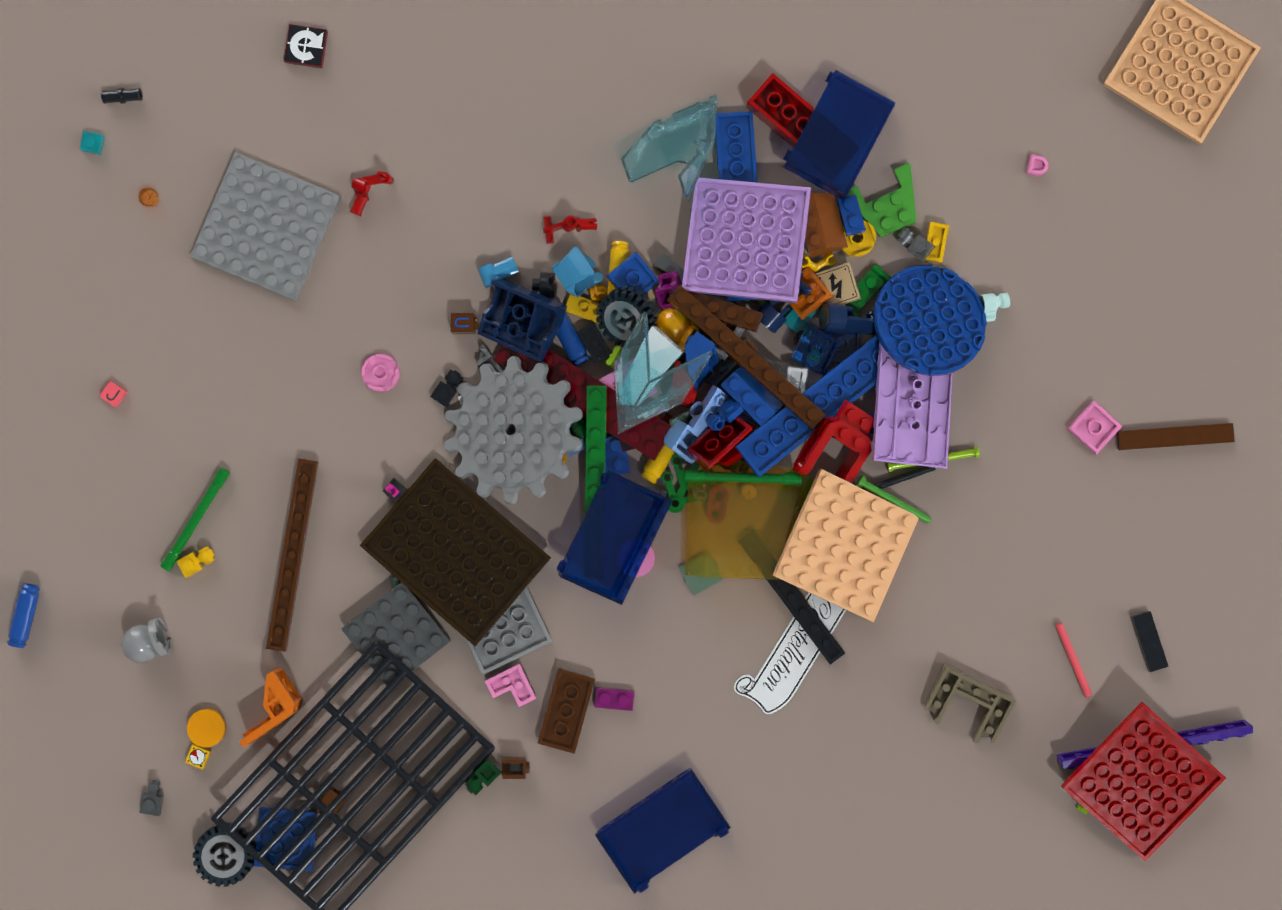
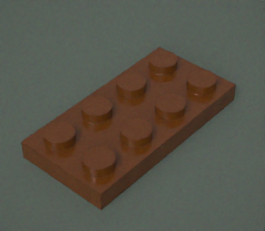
M558 668L537 744L575 754L595 678Z

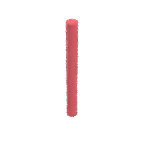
M1059 623L1055 627L1084 697L1091 696L1092 693L1063 623Z

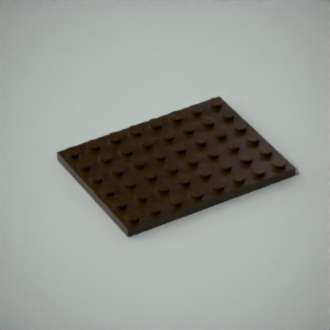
M436 458L359 545L474 646L478 645L551 559L546 552L482 497L478 496L474 490Z

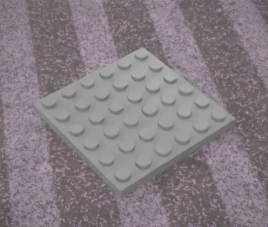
M235 152L190 257L297 301L341 196Z

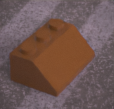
M811 193L805 240L811 258L848 248L834 193Z

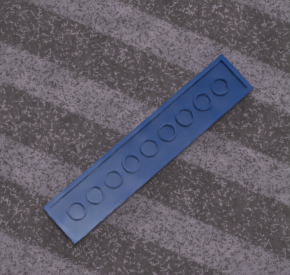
M753 111L714 114L719 179L758 183ZM727 296V301L731 302L762 300Z
M877 334L802 393L826 414L823 418L834 417L845 400L853 403L876 385L879 352ZM784 407L734 447L755 475L760 477L807 440L816 426L811 430L789 409Z

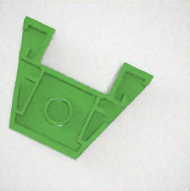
M910 163L893 170L900 189L865 203L858 185L841 193L842 197L857 196L864 221L869 222L874 227L876 234L880 238L916 223Z

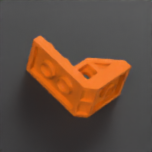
M282 667L266 675L263 707L269 714V717L259 723L261 727L256 725L242 734L244 738L239 742L243 748L301 710L303 698Z

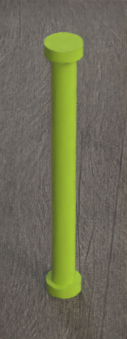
M975 446L973 449L948 453V461L973 456L979 458V448ZM886 462L888 472H892L894 469L918 466Z

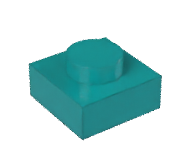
M83 131L79 150L101 155L105 136Z

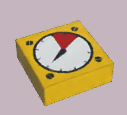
M192 744L185 763L203 770L212 751Z

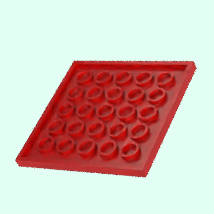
M1141 701L1069 776L1061 787L1140 858L1146 861L1226 777Z

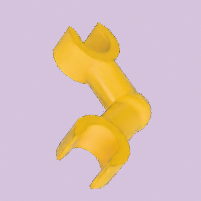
M832 252L824 254L823 259L814 263L807 254L803 253L805 261L802 262V268L810 267L813 272H818L826 265H834L837 260L834 257L829 259L833 256Z

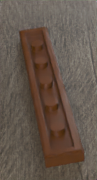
M1233 423L1117 432L1118 450L1235 442Z

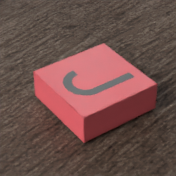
M109 381L99 397L117 408L128 392L113 381Z

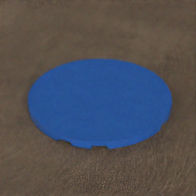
M917 265L901 270L883 286L875 302L874 326L882 347L895 362L917 374L942 376L954 373L974 359L985 340L987 320L980 297L968 282H965L957 276V273L949 269L933 267L932 265Z

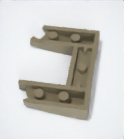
M944 663L924 709L927 711L930 708L936 716L933 721L939 724L956 692L986 707L972 741L979 743V737H991V743H994L1016 699Z

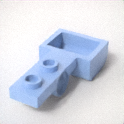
M713 385L703 402L698 401L691 406L690 415L693 418L690 423L686 424L676 420L674 426L665 435L664 444L686 462L693 465L695 461L687 448L708 429L706 423L707 416L709 414H717L716 410L725 402L728 395Z

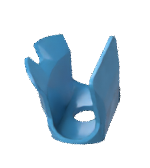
M576 246L560 262L555 263L552 267L566 291L575 297H579L584 290L603 280L602 272H594L593 270L596 266L595 262L585 254L583 255Z

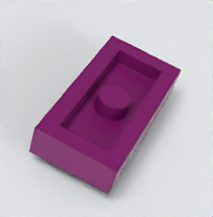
M596 687L594 707L633 711L635 691Z

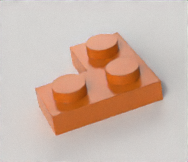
M810 267L802 271L804 276L801 280L807 286H810L812 291L807 296L800 295L798 303H790V306L801 320L805 319L833 297Z

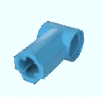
M513 257L496 264H487L478 269L485 288L492 286V280L505 279L519 273Z

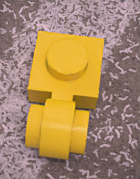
M205 547L198 551V556L196 552H192L176 561L185 578L203 570L202 563L208 565L215 561V554L212 549Z

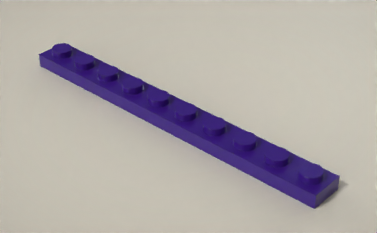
M1244 719L1176 733L1190 745H1204L1214 740L1225 741L1230 737H1245L1247 734L1253 733V726ZM1097 747L1056 754L1057 762L1063 769H1074L1076 766H1080Z

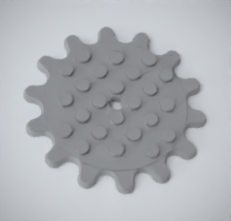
M511 356L507 360L506 369L501 373L496 372L491 364L484 363L480 367L481 381L477 386H472L467 382H462L458 385V393L463 397L462 407L460 409H449L445 413L447 422L453 423L456 426V434L445 441L444 448L447 452H459L462 456V461L456 468L455 474L459 479H465L470 475L477 476L479 480L477 494L482 498L488 497L495 488H500L503 491L504 500L510 505L517 502L519 491L523 488L530 489L534 497L542 498L546 494L544 480L547 476L554 475L559 479H565L569 474V469L562 460L563 455L567 451L577 452L582 447L581 440L572 436L569 429L572 423L582 418L583 412L578 407L569 408L565 406L564 397L570 391L571 385L566 380H561L554 385L549 384L546 379L549 367L545 362H539L532 371L525 372L521 367L520 358ZM513 424L516 427V431L513 435H509L507 429Z

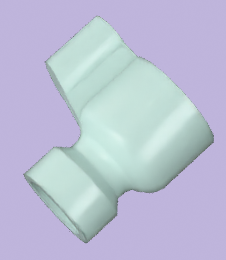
M994 293L979 296L984 306L987 322L995 321L998 307L1001 309L1010 307L1008 293H1001L998 296Z

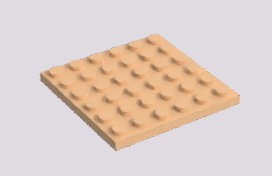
M1155 0L1106 78L1103 86L1200 145L1261 47L1185 0Z
M819 469L772 576L874 622L919 518L823 469Z

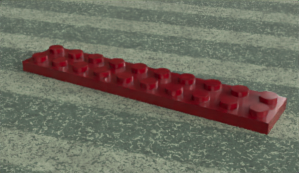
M503 345L494 358V361L506 368L507 360L511 356H517L520 358L521 367L525 372L532 371L535 365L539 363V361ZM548 350L542 361L549 367L546 377L548 383L554 385L561 380L568 381L571 389L564 397V404L569 408H580L583 416L586 418L587 385H607L553 351ZM607 386L606 431L655 461L665 446L664 437L672 426L639 405H628L622 399V394Z

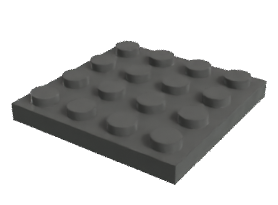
M402 582L341 628L361 655L375 641H379L411 671L451 641L413 592ZM376 651L367 662L375 670L385 660V657L379 651ZM391 663L379 677L387 686L400 671Z

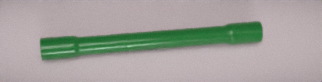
M220 467L209 489L160 567L169 572L172 570L184 546L219 489L222 488L229 477L230 472Z
M685 470V482L713 481L801 485L802 475L798 473H764L762 476L757 477L755 473Z

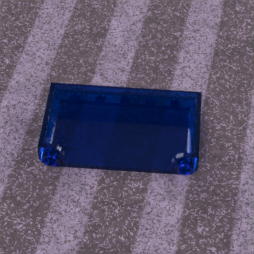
M835 70L834 73L832 71L829 72L825 80L828 84L792 151L788 149L783 158L786 161L783 168L844 200L896 102Z
M609 470L601 475L599 480L600 486L564 559L559 562L557 571L561 578L622 605L673 500Z
M688 768L601 827L595 833V836L635 894L638 891L639 893L645 891L649 887L648 883L651 878L711 837L719 836V838L727 835L729 833L728 829L731 826L692 768Z

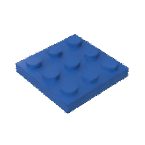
M273 807L259 808L258 823ZM283 808L256 837L255 848L260 851L298 809ZM308 810L265 857L274 864L318 817V811ZM317 829L280 869L295 870L315 849ZM254 858L255 867H264ZM314 861L309 865V867L305 871L313 870Z

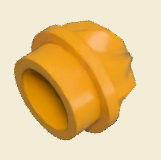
M595 284L589 287L592 301L597 300V302H600L607 295L608 290L602 284Z

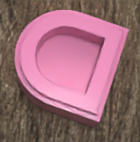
M1031 154L1026 174L1032 176L1043 175L1048 170L1047 160L1044 157Z

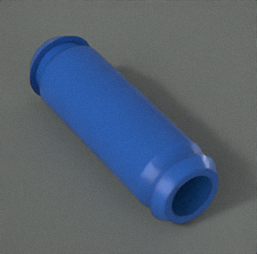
M565 312L562 325L556 335L569 359L574 362L573 365L579 366L589 360V355H587L585 346Z
M23 583L20 586L22 589L18 594L8 634L9 641H7L8 645L12 647L24 648L27 645L25 642L29 639L40 587L28 583Z

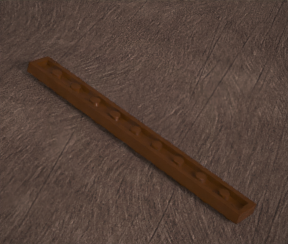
M681 285L666 300L811 430L826 415Z
M298 458L266 649L287 651L318 461Z

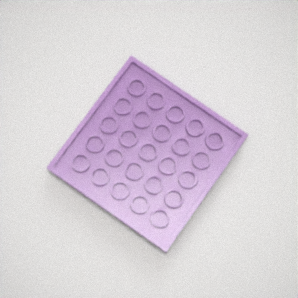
M696 177L682 287L692 293L798 303L811 187Z

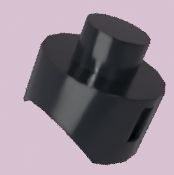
M540 272V279H532V291L554 299V291L551 289V285L556 280L555 273Z

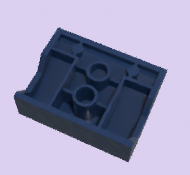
M506 279L492 280L491 285L494 288L491 305L483 312L477 334L542 362L562 325L567 305Z

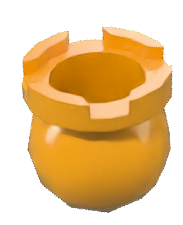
M674 307L667 308L658 315L657 327L684 351L685 342L690 335L694 336L696 332L701 333L696 326Z

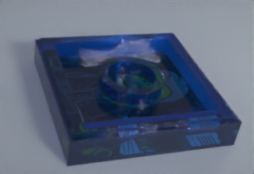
M807 324L790 359L824 376L841 341Z

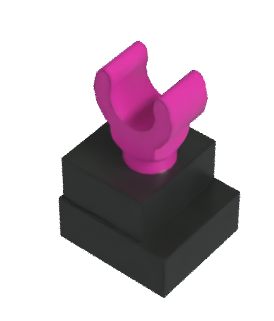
M393 478L384 488L383 492L397 503L408 489Z

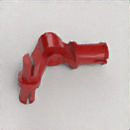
M378 171L376 175L354 178L351 187L355 190L356 198L350 212L361 217L366 202L370 200L368 192L371 185H391L393 182L390 180L394 181V178L389 173Z
M569 215L562 222L552 225L551 216L543 217L545 226L543 233L546 234V244L554 243L553 232L560 229L566 232L576 229L577 232H581V230H597L598 225L595 223L597 222L596 218L580 219V217Z

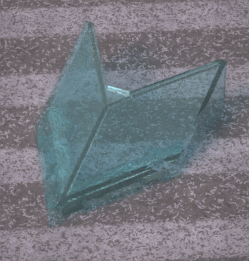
M717 95L711 96L707 102L701 104L698 102L673 113L670 119L655 121L621 158L629 182H634L669 165L680 162L686 164V167L680 172L678 178L685 199L689 200L715 143Z
M645 311L614 362L618 434L683 403L713 354L709 350L664 373L651 368L648 313Z

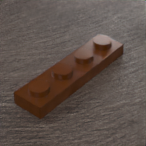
M689 292L721 322L757 333L763 313L699 293Z

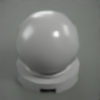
M161 618L151 619L148 622V626L144 624L135 625L127 630L121 642L124 655L136 663L149 662L157 654L165 656L171 653L173 650L172 639L167 638L165 631L168 628Z

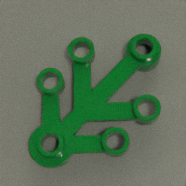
M674 455L671 458V463L675 467L680 484L677 493L672 483L673 474L665 472L662 475V480L666 484L669 494L666 500V508L672 513L681 512L686 504L696 501L702 502L707 499V493L704 490L697 491L695 495L683 497L688 489L715 483H709L708 481L685 482V474L682 467L683 460L678 455ZM675 457L680 458L679 464L673 463ZM694 462L689 470H698L700 466ZM665 474L671 475L670 481L664 480ZM700 492L705 494V498L702 500L698 498V493ZM673 500H677L679 502L678 507L672 506Z

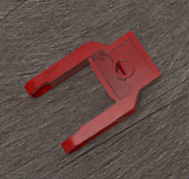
M845 400L834 417H826L820 420L796 458L793 470L802 476L807 475L832 437L851 449L835 476L852 483L872 451L870 438L867 437V434L874 425V418Z

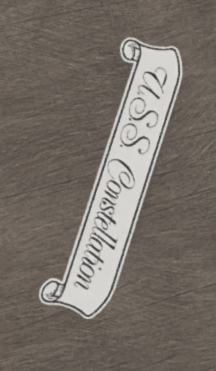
M808 592L805 600L832 634L846 610ZM794 616L756 678L754 679L750 675H743L737 679L734 685V690L737 694L753 700L765 714H772L780 710L791 700L820 654L818 648Z

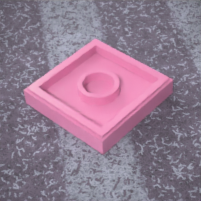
M1092 401L1067 430L1096 455L1122 428V425L1098 403Z

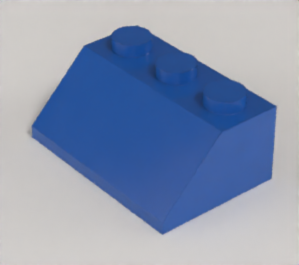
M696 332L694 336L690 335L685 342L687 369L689 377L694 383L693 390H698L719 364L716 345L699 332Z
M739 367L720 385V389L730 399L742 406L743 413L757 427L766 423L784 406L742 367Z

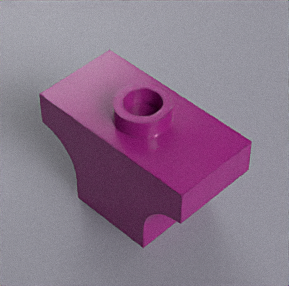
M678 271L661 273L658 276L659 285L654 292L660 309L673 307L666 300L680 285L682 286Z

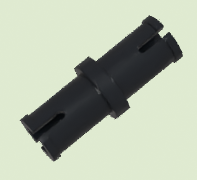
M119 88L117 91H102L101 99L104 104L113 102L125 104L127 101H142L143 93L140 88L131 90Z

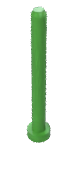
M860 475L857 479L855 486L865 488L880 498L914 514L925 523L931 522L930 516L866 481L865 476Z

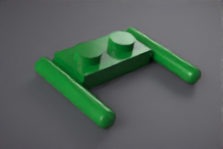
M877 264L857 284L861 299L845 304V306L853 308V317H862L858 312L884 282L887 283L891 278Z

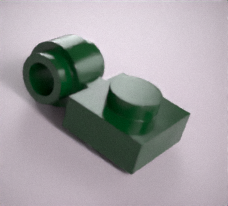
M586 418L580 419L570 427L569 430L572 436L580 440L584 437L586 439Z
M488 758L474 772L478 778L472 776L465 783L466 789L471 794L477 795L483 789L482 782L488 787L502 771Z

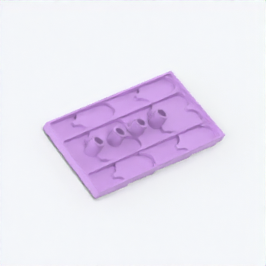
M879 341L872 459L874 461L947 469L953 373L942 376H927L909 371L895 362Z

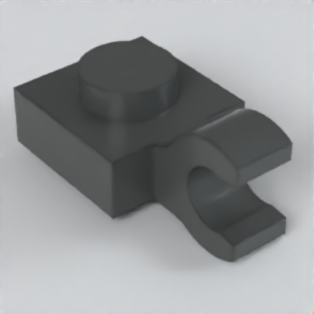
M152 780V782H149L148 793L144 792L142 794L139 813L154 816L161 814L164 795H158L161 781Z

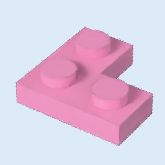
M520 663L485 680L493 698L511 690L519 707L537 698Z

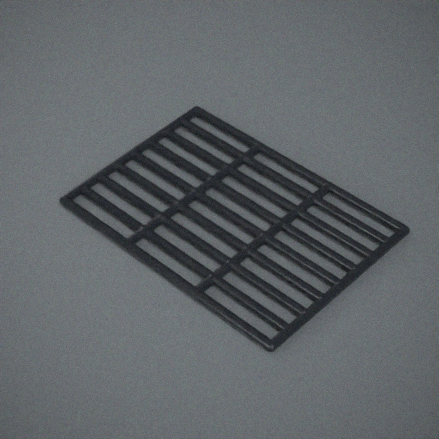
M375 641L212 815L211 820L312 910H324L323 907L371 856L379 865L337 909L348 910L492 754L495 747L383 644ZM376 651H379L385 657V660L337 710L329 701ZM392 663L400 672L364 711L351 722L344 714ZM407 677L414 685L366 736L358 727L395 687ZM419 690L423 691L428 696L426 701L382 748L378 747L373 742L374 738ZM435 702L442 709V712L405 752L394 761L387 753ZM323 708L332 715L331 718L285 767L279 764L275 759ZM449 715L457 724L421 763L408 774L401 766ZM339 721L347 729L310 769L297 780L290 772ZM462 728L466 730L471 737L424 787L415 779ZM353 734L361 742L317 790L312 793L304 785ZM478 741L485 750L437 800L430 791ZM368 747L375 756L327 807L319 798L361 752ZM380 760L390 767L342 819L333 813L335 808L354 790ZM271 766L278 773L276 777L231 825L226 823L221 817L260 775ZM397 773L404 781L357 832L354 831L348 823L384 784ZM283 779L289 782L293 787L257 826L243 838L236 830ZM411 786L418 794L370 845L362 838L364 834L401 794ZM300 792L307 800L265 846L258 851L250 843L289 801ZM423 799L427 800L432 807L386 857H383L377 849ZM312 805L318 808L322 813L274 864L265 857ZM329 818L336 826L287 877L279 869L316 829ZM341 831L346 833L350 837L347 843L303 890L294 882ZM357 843L365 850L364 853L318 902H315L309 894Z

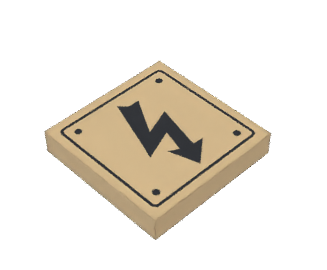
M850 262L815 274L833 296L826 302L845 305L861 299Z

